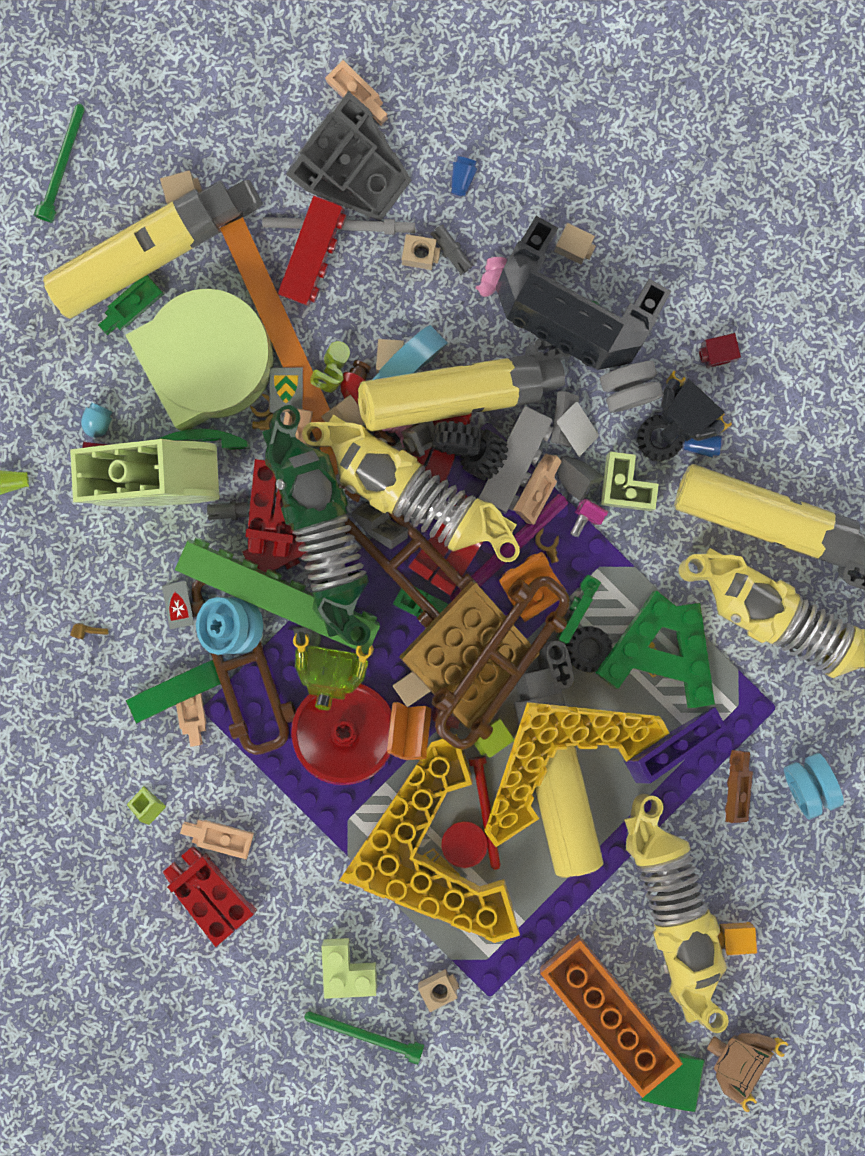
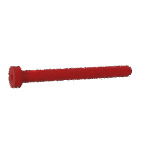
M486 756L469 758L468 761L469 766L474 767L485 831L491 813L483 765L487 763ZM485 833L488 842L487 849L490 866L493 870L500 869L498 846L496 847Z

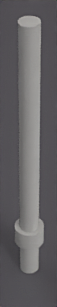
M263 217L262 226L267 228L301 229L305 218ZM385 219V221L345 220L342 230L384 232L385 235H395V232L415 233V223L395 222V219Z

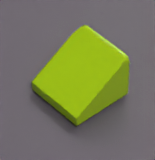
M145 786L127 803V806L136 818L147 825H150L166 808Z

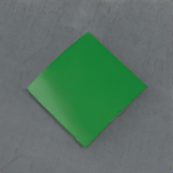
M679 1053L682 1065L641 1100L673 1109L696 1112L705 1060Z

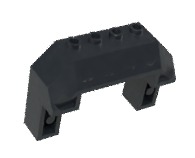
M536 215L521 241H518L495 287L506 319L513 322L515 326L536 335L538 339L556 346L563 353L570 354L579 359L586 366L597 370L631 364L655 325L657 317L671 290L648 279L635 303L628 305L622 317L613 314L539 272L558 227Z

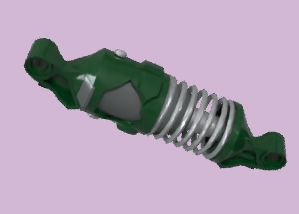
M285 405L274 412L270 429L262 431L267 446L265 465L274 473L276 485L284 504L281 510L285 523L291 525L292 531L294 530L293 533L298 535L295 540L304 542L299 546L298 550L302 552L307 551L301 559L310 561L304 568L312 571L309 573L308 579L316 580L311 585L314 596L312 609L324 621L329 637L338 635L348 644L362 646L370 639V629L353 615V611L369 579L365 571H355L364 566L361 563L345 568V563L357 560L361 555L355 554L342 558L341 555L357 548L355 544L343 547L346 542L353 540L355 537L353 535L346 536L345 533L351 529V526L345 525V521L349 518L346 515L348 501L344 489L338 486L329 455L304 444L296 438L295 434L301 419L300 413L294 406ZM282 412H288L291 415L292 422L290 425L282 423L280 419ZM358 626L361 630V636L354 641L351 637V630Z

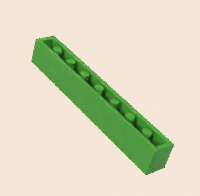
M195 537V540L189 539L186 542L175 571L329 637L324 621L312 609L314 596L312 592L305 590L306 585L295 580H291V583L282 580L281 574L270 569L267 572L257 569L258 564L248 559H243V562L233 558L234 554L228 550L219 548V551L210 548V543L203 539ZM353 611V615L370 629V639L361 648L363 653L368 654L369 648L379 630L380 622L376 621L377 617L371 613L363 611L360 614ZM358 626L351 630V637L356 641L361 636V630ZM338 635L329 637L351 648H357L356 645L346 643Z

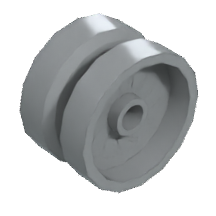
M654 361L630 364L599 377L603 391H619L606 399L610 413L638 407L664 396L659 382L644 383L657 375Z

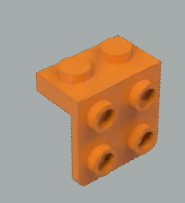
M543 552L529 556L517 568L506 571L499 580L513 606L516 602L508 596V591L517 580H523L529 585L537 577L548 576L563 587L553 573ZM540 587L520 616L526 622L557 602L559 598L547 587Z

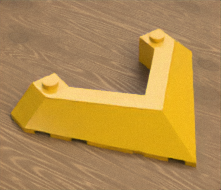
M527 702L485 828V833L497 847L539 820L538 815L531 806L534 800L532 794L536 785H541L547 773L545 766L549 758H554L557 750H566L567 746H578L579 749H597L598 745H608L610 749L617 748L627 762L670 734L662 718L654 715Z
M443 739L433 741L426 750V759L419 760L339 881L360 887L364 891L381 898L395 901L396 904L431 918L447 922L451 926L468 933L472 932L482 936L493 943L520 936L505 879L479 886L416 852L447 792L470 786L473 783L463 749H457Z

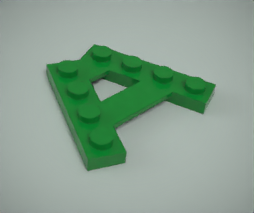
M653 591L595 674L614 689H619L631 670L637 669L684 682L687 708L715 705L701 604L693 603L676 606L658 591ZM662 627L676 631L680 656L648 648Z

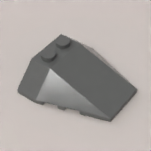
M348 91L325 116L298 152L286 175L306 192L382 221L412 180L396 153L392 151L387 143L382 130L380 131L372 118L373 115L369 108Z

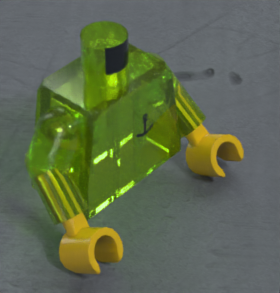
M296 633L293 638V644L298 648L295 650V669L300 681L308 688L309 694L317 695L316 708L330 710L333 698L345 699L347 693H352L364 681L369 663L367 658L373 654L374 648L371 645L368 654L362 652V646H357L356 653L309 646L307 650L305 647L309 643V635L305 634V643H299Z

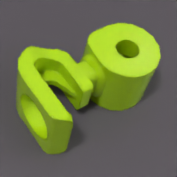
M334 341L329 345L324 354V363L326 364L324 372L326 374L314 370L310 378L312 385L328 393L338 389L343 381L341 370L350 356V349L344 342ZM318 379L325 381L327 384L320 382Z

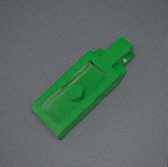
M146 275L132 284L107 306L108 309L105 311L107 317L98 326L107 336L116 328L121 331L160 299L164 293Z
M588 574L579 584L581 589L579 597L574 596L569 604L568 609L570 613L566 618L567 626L555 638L566 644L569 643L589 608L601 581Z

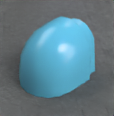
M91 403L89 408L86 407L81 419V426L85 434L93 438L103 436L112 420L110 418L112 411L94 403Z

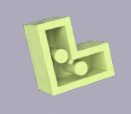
M609 452L606 455L600 505L644 511L656 510L659 484L633 481L636 455Z
M349 938L324 939L321 946L324 999L376 996V962L350 964Z

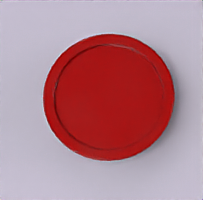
M458 822L450 826L444 833L441 848L444 857L452 865L460 868H469L480 863L485 857L488 842L485 833L479 826L471 822Z

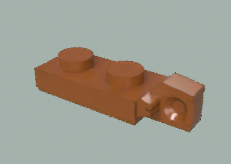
M742 750L731 751L729 760L731 766L727 780L728 795L725 805V822L742 823L749 821L753 771H749L750 752Z

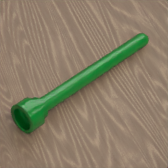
M77 104L74 107L44 201H41L40 205H36L33 215L40 220L50 223L54 222L57 213L54 202L85 111L82 104Z
M310 1011L304 1015V1019L307 1022L405 1055L404 1058L409 1059L408 1062L416 1065L419 1064L424 1044L414 1041V1044L409 1042L407 1045Z

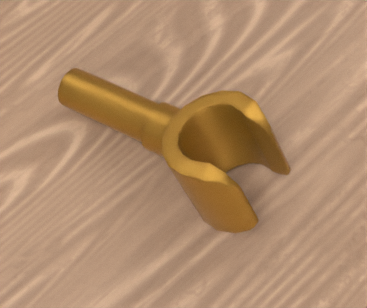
M77 623L72 627L70 636L83 640L86 632L108 635V629L94 628Z

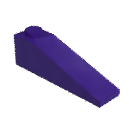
M712 707L669 732L670 734L627 762L624 760V763L636 783L651 784L726 731L727 727L716 707Z

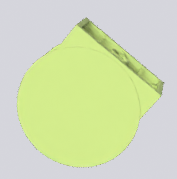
M198 289L183 293L165 304L152 321L125 335L172 423L180 431L190 430L210 418L228 417L245 410L262 395L270 380V370L273 368L274 356L272 343L264 325L248 304L225 291Z
M156 439L70 449L73 502L92 503L98 506L142 507L202 503L220 498L217 446L212 443Z

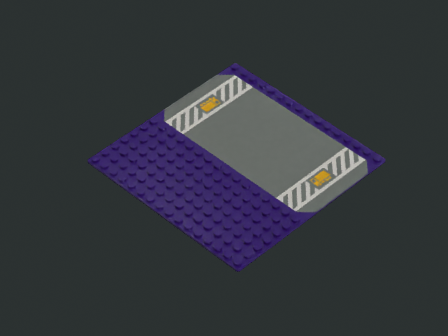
M486 423L480 428V430L485 431L487 429L507 442V439L492 424ZM461 455L456 456L448 477V489L456 485V494L465 490V495L468 497L473 495V497L479 499L488 478L480 480L465 471L460 463L463 460L460 458ZM530 464L527 470L531 474L529 479L536 469L532 464ZM519 486L515 495L520 498L525 487ZM555 487L553 488L544 507L550 501H552L558 494H561ZM568 501V505L543 527L544 530L540 536V543L545 547L552 546L556 536H559V543L556 547L558 562L551 564L546 551H542L537 547L534 536L520 549L519 556L514 561L506 562L480 588L507 616L514 606L508 599L499 580L506 571L517 568L529 556L543 552L553 573L566 589L570 602L574 596L579 597L581 593L579 584L587 574L601 581L577 629L584 626L602 629L612 640L613 648L653 591L661 592L589 521L584 525L579 537L572 535L571 531L579 515L575 513L576 508ZM508 509L506 514L501 512L503 517L517 524L512 532L513 535L517 534L527 524L514 510ZM433 518L426 532L421 531L423 524H418L415 528L429 540L430 532L437 520ZM408 535L407 539L390 549L373 537L370 539L389 560L412 540ZM489 541L482 543L463 576L465 574L472 576L496 553ZM363 547L356 553L361 555L359 559L345 564V568L359 563L363 564L364 566L361 569L355 571H365L369 579L367 586L357 600L354 611L360 614L363 611L371 613L377 617L376 621L380 622L379 630L372 643L374 652L366 660L362 677L355 675L359 663L356 649L322 634L320 645L312 651L305 652V667L300 668L297 648L293 644V628L302 626L290 620L263 646L281 704L292 701L296 711L311 692L323 685L338 681L356 682L373 689L387 702L391 711L394 702L405 705L394 689L393 684L412 671L399 656L426 628L416 619V616L393 605L401 587ZM419 547L397 569L416 588L450 604L452 602L450 599L451 595L431 583L440 569L439 566L429 580H426L409 568L411 562L422 550ZM449 549L444 557L445 559H447L452 550ZM457 585L453 590L452 594L458 589ZM559 600L530 620L524 622L521 616H519L514 626L531 645L545 626L547 616L557 609ZM569 609L563 617L565 620L570 613ZM662 627L648 648L680 656L676 631ZM553 631L546 642L562 641L555 638L558 633ZM707 638L706 645L715 705L687 708L684 682L632 669L620 688L614 689L596 675V672H583L571 664L574 674L573 684L568 689H562L565 705L568 707L660 716L669 732L712 707H716L727 727L726 731L651 784L636 783L624 763L625 759L617 748L610 749L608 745H598L597 749H579L578 746H575L603 859V865L598 870L585 875L567 878L559 877L555 874L535 789L532 794L534 800L531 806L538 815L539 820L498 846L500 869L493 870L491 868L488 849L482 861L473 867L460 868L452 865L444 857L441 848L443 835L450 826L458 822H471L479 826L485 833L474 767L469 766L473 778L472 785L447 792L416 852L479 886L505 879L520 936L493 943L482 936L472 932L468 933L437 918L434 919L399 904L396 905L487 996H493L631 856L626 850L628 829L624 819L631 817L632 804L636 796L648 794L656 796L662 801L663 811L657 823L658 827H660L731 755V751L736 750L775 711V705ZM587 639L581 643L579 651L583 658L593 659L599 653V646L596 641ZM551 647L549 650V655L552 659H554L555 651ZM537 657L530 664L526 672L540 669ZM257 662L246 664L230 680L243 719L247 724L250 740L253 744L258 745L277 738L279 728ZM320 667H326L324 669V675H322L323 668L320 669ZM517 685L490 722L492 723L500 717L514 740L519 728L514 702L520 700ZM221 688L204 705L205 715L351 860L354 859L419 762V760H403L391 755L384 767L365 781L351 785L330 784L314 777L298 760L291 737L292 722L288 723L290 734L287 742L282 747L265 754L254 755L243 748L239 738L233 739L230 734L229 725L234 722L223 689ZM431 691L408 706H427L432 709L428 747L431 742L442 739L435 727L436 718L440 710L432 704L434 694ZM451 713L446 721V728L453 734H457L458 738H466L470 734L471 728H466ZM514 742L491 758L486 753L481 755L475 745L463 749L468 765L469 758L486 756L487 763L483 765L491 810ZM650 800L644 804V811L646 813L652 807Z

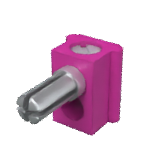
M588 499L581 500L575 511L579 515L571 534L579 537L587 521L595 525H601L608 511Z

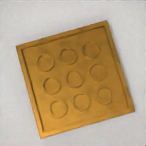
M471 581L409 645L399 658L434 695L444 687L453 693L506 616L476 582ZM513 625L496 650L517 666L531 644ZM489 659L452 714L466 728L470 729L473 722L486 711L510 674L493 660Z

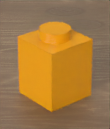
M751 922L720 924L718 939L721 949H725L727 955L757 953L756 929Z

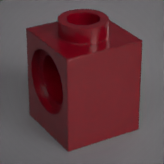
M735 333L706 339L701 343L699 357L701 362L706 364V368L736 362L741 358Z

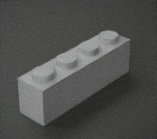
M524 406L507 440L508 445L506 447L508 452L505 453L508 456L507 460L502 461L504 466L503 468H498L499 473L497 475L493 473V478L488 479L479 497L480 500L492 503L504 514H506L508 509L513 511L519 500V496L515 494L519 486L525 487L531 474L527 470L531 463L536 465L542 453V450L538 448L542 440L548 441L554 429L550 426L553 419Z

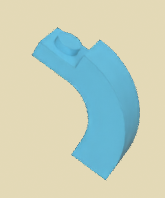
M429 325L397 351L372 380L417 373L424 365L431 362L448 342Z

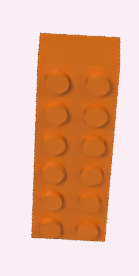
M577 935L539 967L542 977L642 1098L682 1065L679 1055L580 935Z

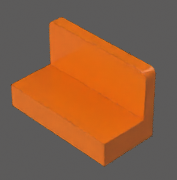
M394 702L392 704L387 752L403 760L426 759L432 709L427 706L407 707L399 702Z

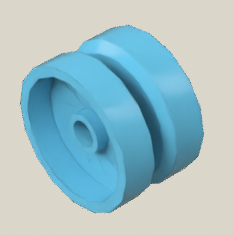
M237 597L209 599L202 605L196 621L197 637L201 645L209 653L217 655L250 652L258 645L264 626L262 614L258 606Z
M820 753L806 757L804 766L795 762L784 767L787 784L798 807L807 819L811 820L822 815L823 806L829 810L843 806L844 799L838 781L831 767Z

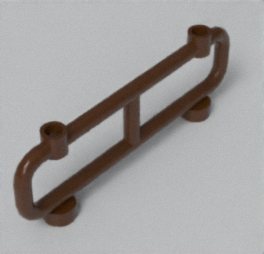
M338 485L339 488L344 489L345 493L347 492V489L344 485ZM388 512L389 516L397 524L408 529V535L412 538L391 560L348 518L345 521V525L351 526V529L345 532L346 535L349 533L355 536L354 539L423 610L416 619L425 628L433 622L440 612L397 569L413 552L420 547L461 591L471 581L475 582L469 574L462 576L413 527L410 521H404V515L396 517Z
M540 576L535 578L529 585L523 580L514 582L508 591V596L516 604L455 691L452 693L444 687L434 695L432 704L440 710L435 723L436 731L451 746L457 749H467L472 747L479 738L485 740L491 736L493 732V727L489 725L491 720L553 631L560 633L566 628L567 620L563 617L569 608L570 599L567 591L554 579L548 576ZM545 586L559 598V605L555 611L547 616L545 626L516 666L496 649L538 589ZM489 659H491L508 672L510 676L481 718L473 722L470 734L466 738L460 739L446 728V721Z
M198 580L194 581L191 589L193 602L190 605L193 618L197 617L202 605L206 603L201 593L202 587L206 584ZM259 641L252 652L224 661L222 655L211 653L234 722L229 725L232 738H239L243 748L254 755L265 754L282 747L289 738L288 723L293 722L296 709L292 701L281 704L261 641ZM255 661L257 662L279 728L277 738L258 745L253 744L250 740L248 727L243 719L228 674L229 670Z

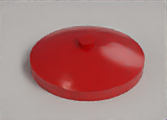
M338 681L323 685L311 692L302 701L294 715L291 737L296 756L303 767L321 781L335 785H351L365 781L378 773L391 756L387 752L392 711L387 702L376 691L363 684ZM319 695L330 697L328 707L317 705Z

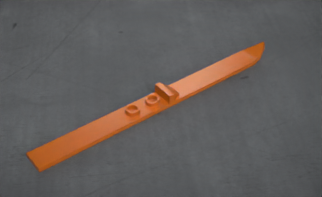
M242 217L220 227L283 368H303L302 409L313 412L311 422H325L321 416L328 412L330 408L322 390L310 382L313 370L244 218ZM320 428L313 429L312 433L316 441H319L322 437V431ZM320 447L322 452L329 455L334 474H339L336 456L332 447ZM349 491L345 493L353 501L359 502L361 497L359 494H353Z

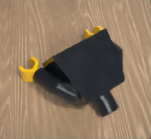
M675 370L666 380L667 385L664 388V396L661 403V408L664 411L661 418L668 425L660 433V436L667 443L672 444L679 435L685 441H689L691 438L696 441L709 439L717 436L732 425L731 422L727 424L723 421L725 412L689 378L687 380L685 377L681 380L676 378Z

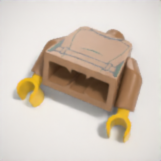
M741 1033L738 1036L734 1035L728 1044L715 1036L709 1043L707 1050L719 1057L713 1069L716 1071V1079L723 1093L739 1103L745 1112L750 1111L746 1102L753 1101L755 1104L757 1103L751 1093L774 1053L780 1057L785 1056L783 1052L778 1050L782 1044L788 1046V1043L783 1039L771 1038L759 1033Z

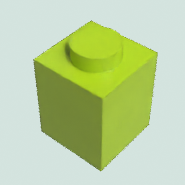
M500 717L489 724L493 727L491 736L485 740L479 738L474 744L481 755L486 753L491 758L514 742L513 736Z

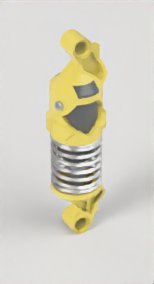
M335 415L332 416L329 422H311L303 428L302 437L308 445L316 448L332 447L336 456L340 484L344 485L350 493H357L369 500L370 505L383 513L389 512L396 517L404 515L405 522H408L412 517L415 519L413 527H417L420 521L428 516L421 528L422 532H426L433 518L436 519L437 522L430 532V538L435 536L443 523L446 526L439 536L438 542H443L446 537L444 544L452 551L483 541H489L501 561L511 562L519 556L520 547L512 534L517 524L503 517L501 512L492 503L476 499L473 495L465 499V490L456 494V485L448 489V480L440 483L439 475L431 478V470L425 471L424 466L417 462L416 457L404 450L398 451L388 445L387 441L383 438L378 439L370 434L362 425L346 423ZM315 428H320L322 431L321 439L317 442H312L310 439L311 431ZM510 542L515 546L516 551L511 558L502 556L500 548L504 543Z
M709 548L706 554H693L679 565V575L685 581L708 580L715 596L718 615L747 630V635L758 642H768L774 646L781 645L783 651L789 650L790 655H798L799 660L807 661V665L815 664L817 670L822 669V672L831 678L859 668H865V629H860L850 623L843 625L842 619L834 621V615L829 614L826 616L825 609L817 611V605L809 606L808 599L803 600L802 596L795 593L793 586L782 580L776 582L747 566L743 557L722 555ZM689 563H694L697 566V574L690 571ZM837 626L834 634H831L833 629ZM807 648L806 655L802 656V652ZM815 653L814 660H810V657ZM823 658L822 665H818L819 661Z
M640 794L633 801L631 817L624 819L628 829L626 850L634 858L637 869L642 872L640 878L645 881L643 888L648 891L645 896L651 900L648 905L653 909L651 915L655 918L653 921L655 923L653 936L657 948L662 950L666 963L663 964L665 973L670 975L672 981L669 992L676 1002L682 1006L688 1023L698 1021L708 1030L714 1033H721L728 1026V1016L711 1001L718 981L727 969L725 962L727 954L725 949H721L718 935L720 929L716 917L710 913L708 904L702 901L705 895L698 892L702 886L695 883L699 876L693 873L696 867L689 864L693 860V857L690 856L691 848L689 842L659 828L657 823L663 811L662 801L656 796ZM650 800L652 807L646 813L644 811V804ZM647 873H656L649 878L645 877ZM659 882L652 887L648 886L649 883ZM652 892H658L655 896L650 895ZM716 1013L714 1022L709 1023L710 1016Z

